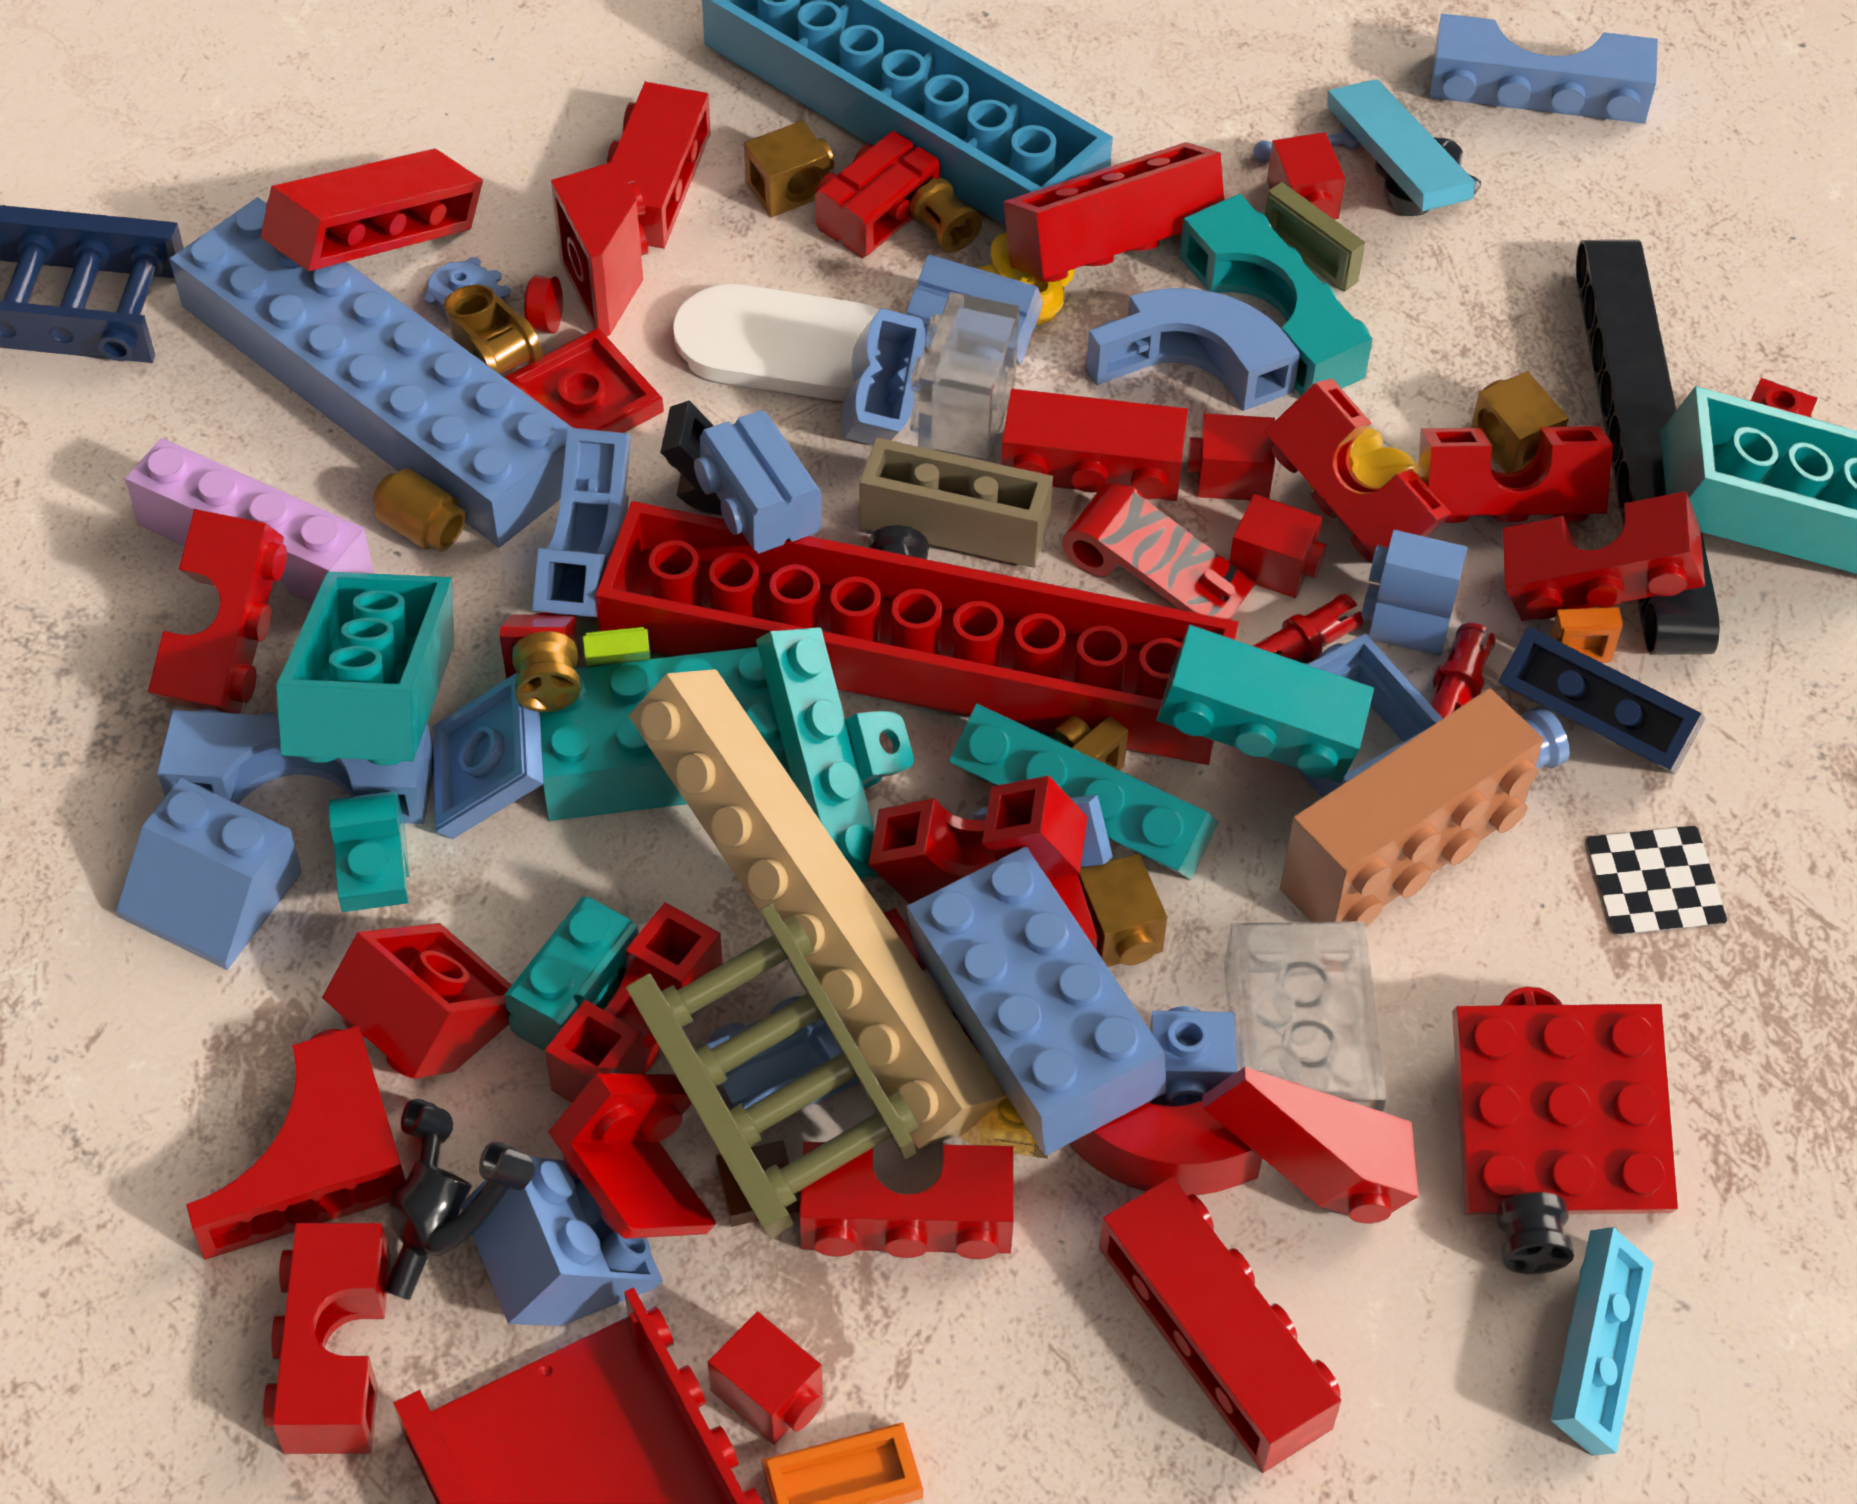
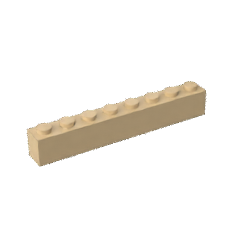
M714 669L666 674L628 715L759 912L761 913L760 909L773 903L783 921L795 915L815 950L805 956V959L887 1098L899 1091L914 1115L920 1128L909 1135L918 1149L966 1134L1007 1097L994 1074L718 671Z

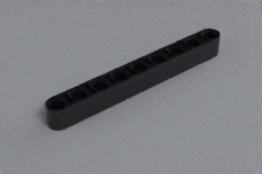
M1639 239L1581 240L1576 256L1577 286L1605 434L1613 443L1611 466L1624 528V503L1666 495L1660 431L1677 409L1642 242ZM1702 532L1701 542L1705 587L1684 590L1673 596L1658 595L1637 599L1645 646L1649 655L1714 654L1719 641V614Z

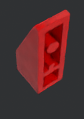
M1243 1067L1202 1096L1204 1110L1320 1207L1349 1215V1218L1355 1222L1371 1224L1388 1219L1392 1212L1419 1197L1412 1121L1247 1067Z

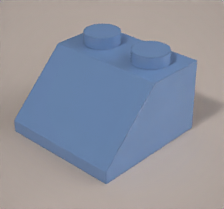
M180 778L142 825L116 908L118 917L228 970L302 873L291 829L186 779Z

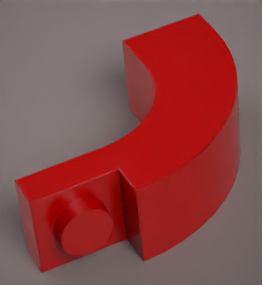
M1203 1101L1183 1106H1161L1147 1102L1069 1143V1146L1083 1160L1099 1172L1124 1185L1145 1192L1173 1176L1187 1196L1190 1194L1204 1195L1215 1193L1257 1179L1262 1163V1158L1203 1109Z

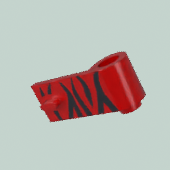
M1110 483L1102 486L1062 539L1065 554L1073 564L1084 572L1095 576H1107L1119 564L1177 608L1184 611L1230 620L1256 584L1253 579L1146 501L1138 490L1125 484Z

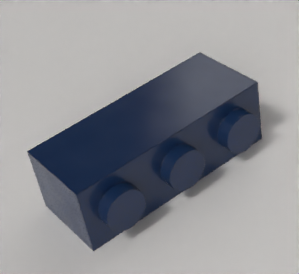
M1530 626L1524 632L1498 681L1521 696L1546 707L1674 774L1680 768L1706 719L1702 713Z

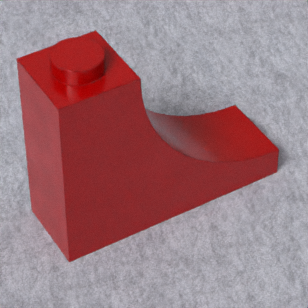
M359 1025L344 1030H324L315 1034L307 1041L292 1045L296 1071L294 1094L285 1122L275 1140L252 1167L237 1179L204 1198L186 1204L191 1226L204 1260L295 1232L296 1223H325L389 1203L393 1192L406 1182Z

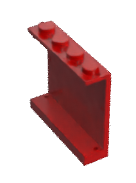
M634 1287L624 1292L628 1317L441 1407L430 1411L421 1390L393 1402L401 1431L436 1504L764 1503L754 1487L742 1491L731 1470L739 1466V1462L730 1439L721 1425L711 1430L709 1429L699 1410L700 1407L706 1405V1400L694 1372L689 1365L677 1369L667 1348L674 1345V1341L664 1316L657 1306L646 1310Z

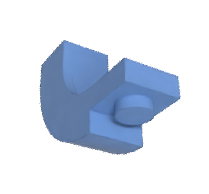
M1168 288L1130 296L1128 317L1111 320L1100 327L1089 330L1086 371L1095 384L1099 385L1155 364L1184 363L1193 365L1217 377L1225 385L1241 409L1245 411L1294 392L1300 352L1276 323L1259 310L1240 300L1206 290Z
M567 428L559 512L549 546L547 548H538L532 611L598 617L595 595L628 511L629 496L626 495L631 434Z

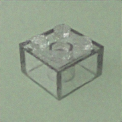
M950 292L942 315L935 313L932 315L926 337V348L930 350L927 358L917 357L911 378V392L919 393L915 400L910 420V431L918 432V447L990 462L1008 408L1011 388L1014 389L1019 306Z

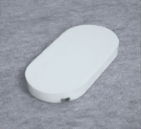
M741 284L717 285L694 294L680 307L673 325L674 344L679 357L681 355L688 362V368L704 379L756 389L844 401L847 392L855 383L852 373V353L860 333L879 310L870 305L853 301Z

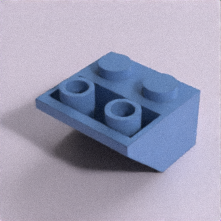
M530 1157L534 1164V1176L530 1183L522 1190L510 1188L482 1225L472 1234L508 1324L563 1326L625 1301L624 1292L633 1287L637 1294L641 1295L655 1289L663 1282L651 1255V1247L647 1238L625 1239L613 1231L602 1219L600 1207L583 1182L568 1170L564 1160ZM484 1180L464 1200L461 1206L462 1211L467 1208L489 1180Z

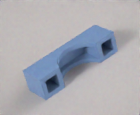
M1441 13L1433 52L1429 98L1645 124L1656 86L1658 39L1603 32L1596 43L1584 51L1565 56H1547L1527 51L1511 42L1501 32L1495 19Z
M213 709L198 711L172 710L157 775L165 797L179 779L183 778L238 805L253 790L271 780L290 775H311L337 784L350 797L397 791L404 823L424 824L434 771V756L428 724H426L414 762L402 761L395 765L382 766L364 759L337 758L329 762L316 763L307 761L302 757L281 756L278 713L250 715L222 713Z

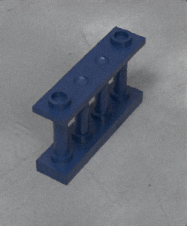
M0 205V261L17 262L4 299L0 301V348L105 358L115 361L153 363L155 351L145 315H141L154 276L174 278L169 258L184 249L178 223ZM42 265L74 268L60 306L28 303ZM98 271L130 274L116 312L84 309Z

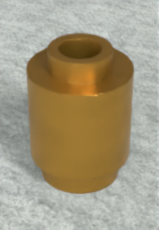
M405 468L396 474H388L381 480L374 492L373 502L376 504V519L423 549L433 547L439 552L447 550L455 543L465 526L467 514L465 510L459 507L457 498L411 469Z

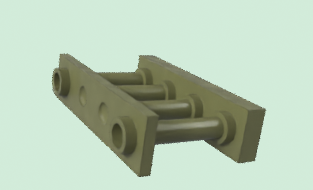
M770 903L760 909L766 926L772 934L769 938L679 990H676L674 985L660 991L651 973L626 986V989L769 1238L772 1239L795 1225L785 1208L797 1201L795 1193L890 1137L903 1159L906 1160L916 1154L913 1140L909 1134L920 1127L899 1091L887 1098L810 968L805 956L815 950L795 915L783 921L773 903ZM787 960L806 992L804 996L712 1049L709 1048L708 1044H705L694 1050L682 1029L694 1021L691 1014ZM822 1019L838 1046L840 1054L744 1109L742 1103L730 1110L728 1109L716 1088L728 1080L725 1073L816 1020ZM856 1077L876 1113L787 1166L779 1169L777 1164H774L763 1170L751 1149V1146L762 1140L759 1133Z

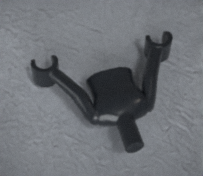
M413 1099L407 1102L403 1109L400 1123L401 1130L405 1134L422 1139L420 1159L415 1162L406 1182L393 1192L390 1199L392 1225L403 1246L384 1290L407 1300H411L428 1257L443 1255L464 1242L482 1225L510 1188L522 1190L530 1183L534 1176L533 1161L525 1153L519 1152L514 1147L500 1142L486 1145L479 1161V1172L483 1179L489 1181L467 1208L459 1214L461 1206L473 1185L459 1176L437 1167L441 1144L449 1138L453 1130V1120L449 1112L422 1099Z

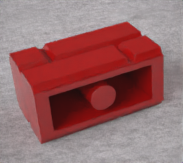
M895 131L887 134L875 145L871 143L865 144L857 152L849 166L837 175L835 173L826 175L817 186L815 208L816 225L819 231L836 242L841 240L845 248L862 259L867 257L913 219L909 208L912 197L920 187L933 179L940 178L938 159L919 146L915 149L911 141Z

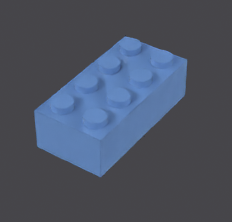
M1026 846L907 906L914 950L1045 1156L1166 1093L1164 1050Z

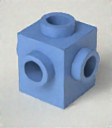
M1189 1006L1174 1007L1167 1011H1152L1150 1031L1165 1052L1166 1093L1149 1101V1103L1183 1106L1202 1101V1096L1238 1072L1235 1012L1201 1011Z

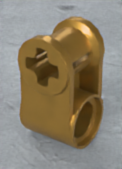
M479 284L466 285L456 289L445 299L444 309L453 340L500 375L525 362L533 365L542 361V348L530 323L524 316L513 311L488 286Z

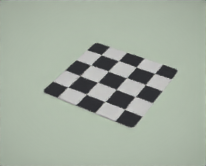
M1696 826L1590 836L1586 839L1610 923L1615 934L1705 926L1727 922V916L1701 835Z

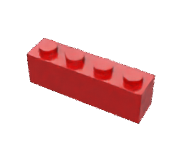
M1184 142L1003 201L1010 267L1033 275L1036 281L1055 282L1068 277V271L1082 266L1107 265L1114 261V255L1129 250H1150L1159 246V240L1173 235L1182 236L1183 220L1185 217L1224 201L1221 152Z
M434 148L272 185L266 203V212L260 238L307 271H313L467 231L472 227L483 179Z
M1172 1176L1102 1218L1099 1250L1259 1469L1264 1473L1333 1430L1342 1401L1340 1398V1388L1330 1369L1318 1359L1312 1361L1298 1343L1297 1331L1286 1311L1276 1303L1270 1305L1257 1289L1253 1271L1245 1257L1235 1248L1228 1250L1213 1231V1220L1204 1203L1194 1194L1187 1196Z

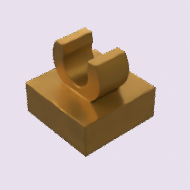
M1074 715L1055 729V735L1063 740L1062 744L1117 770H1121L1124 767L1128 729L1110 715L1093 730L1083 720Z

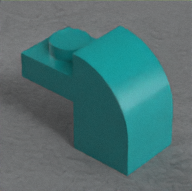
M397 791L330 799L329 824L334 843L338 900L342 913L409 903L406 877H410L405 823Z

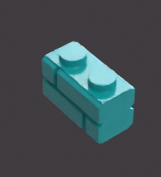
M582 896L506 992L505 1000L507 1011L510 1012L508 1016L511 1031L519 1038L544 1051L585 1000L603 1010L612 1000L622 983L627 967L626 949L639 934L638 925L632 922L631 919L590 897Z

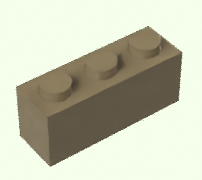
M876 437L859 482L860 529L875 532L886 526H907L920 531L927 538L930 545L1035 568L1050 523L1053 476Z

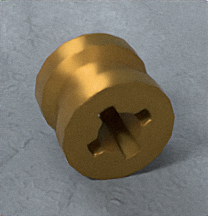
M537 632L525 636L513 647L512 657L513 666L519 674L515 680V695L518 702L527 709L537 712H554L574 704L579 698L581 691L580 677L576 670H574L578 661L577 647L574 641L568 636L557 632Z

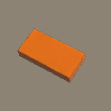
M903 1422L762 1459L763 1473L772 1504H905L923 1499L922 1482Z

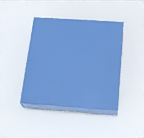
M515 673L433 726L436 832L451 839L456 838L544 784L540 712L527 709L518 702L515 695V680L519 675L518 673Z

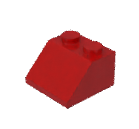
M617 161L551 180L560 262L594 329L599 328L606 336L611 335L643 282L642 256L649 252L644 230L638 222V216L645 214L642 193L635 180L627 182Z
M441 923L357 932L325 990L322 999L341 1015V1021L347 1028L359 1025L362 1036L366 1037L387 1056L386 1061L392 1069L406 1077L417 1079L455 1072L510 1024L508 1016L510 1012L507 1011L505 994L512 984Z

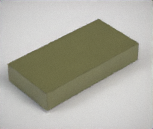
M1283 182L1269 190L1265 216L1271 228L1288 246L1295 248L1299 252L1304 263L1338 288L1346 291L1355 285L1359 280L1365 241Z

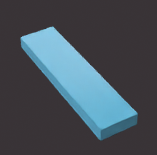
M1378 79L1328 90L1327 107L1422 211L1474 198V179Z

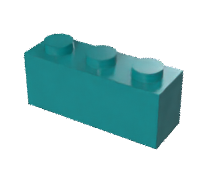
M1189 625L1173 660L1156 721L1176 727L1188 735L1203 736L1238 748L1249 756L1264 757L1300 769L1308 776L1326 778L1341 783L1360 750L1374 687Z

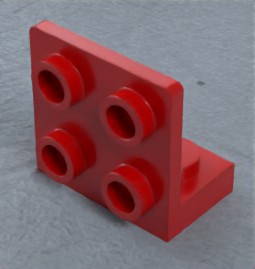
M596 1073L548 1131L563 1153V1160L568 1170L583 1182L599 1205L600 1214L604 1222L625 1239L708 1234L716 1224L713 1216L660 1143V1141L671 1136L681 1126L683 1122L682 1115L692 1104L676 1074Z

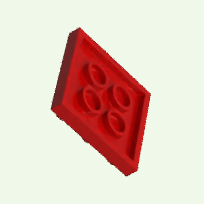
M1662 1004L1485 1005L1455 1007L1452 1011L1465 1216L1497 1215L1498 1205L1504 1200L1530 1192H1546L1560 1196L1567 1204L1568 1214L1673 1213L1678 1210Z

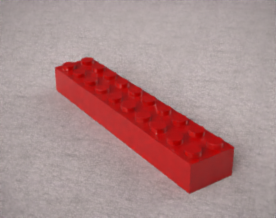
M631 501L595 595L599 632L644 627L648 632L649 650L651 652L671 656H684L758 647L756 639L770 631L821 628L837 690L969 717L977 703L1030 729L1055 734V729L1072 715L1083 720L1091 730L1110 715L1128 729L1126 749L1204 765L1210 764L1214 740L1203 736L1185 734L1176 727L1156 721L1173 660L1189 625L1233 640L1237 638L1239 621L811 536L793 542L790 538L786 539L784 545L758 554L756 550L752 549L742 533L733 535L729 531L724 519Z

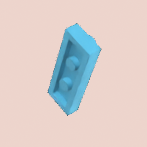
M1614 1227L1590 1230L1584 1262L1580 1269V1281L1571 1324L1567 1331V1344L1558 1387L1554 1394L1551 1422L1592 1456L1615 1454L1618 1450L1654 1264Z

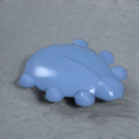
M470 257L466 261L449 262L437 268L428 279V292L424 294V300L428 304H434L438 301L444 307L445 299L450 293L463 286L474 284L488 286L503 300L509 297L511 289L507 286H498L497 282L502 278L501 272L497 270L487 271L486 268L480 266L481 260L478 257Z

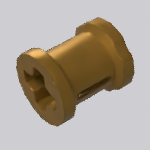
M943 178L933 179L920 187L912 197L909 205L911 216L918 223L927 224L937 234L936 241L939 246L949 253L958 252L966 248L974 241L982 227V217L972 207H965L955 197L953 186Z

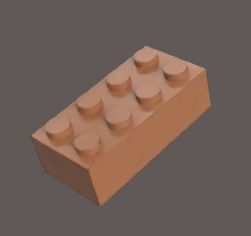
M1491 688L1487 689L1294 816L1279 889L1330 942L1350 929L1355 932L1363 930L1378 917L1383 906L1400 895L1403 898L1413 896L1424 887L1433 872L1448 862L1453 866L1460 864L1474 852L1483 838L1495 830L1499 833L1507 832L1522 819L1527 811L1525 801L1530 785L1538 774L1536 765L1544 738Z

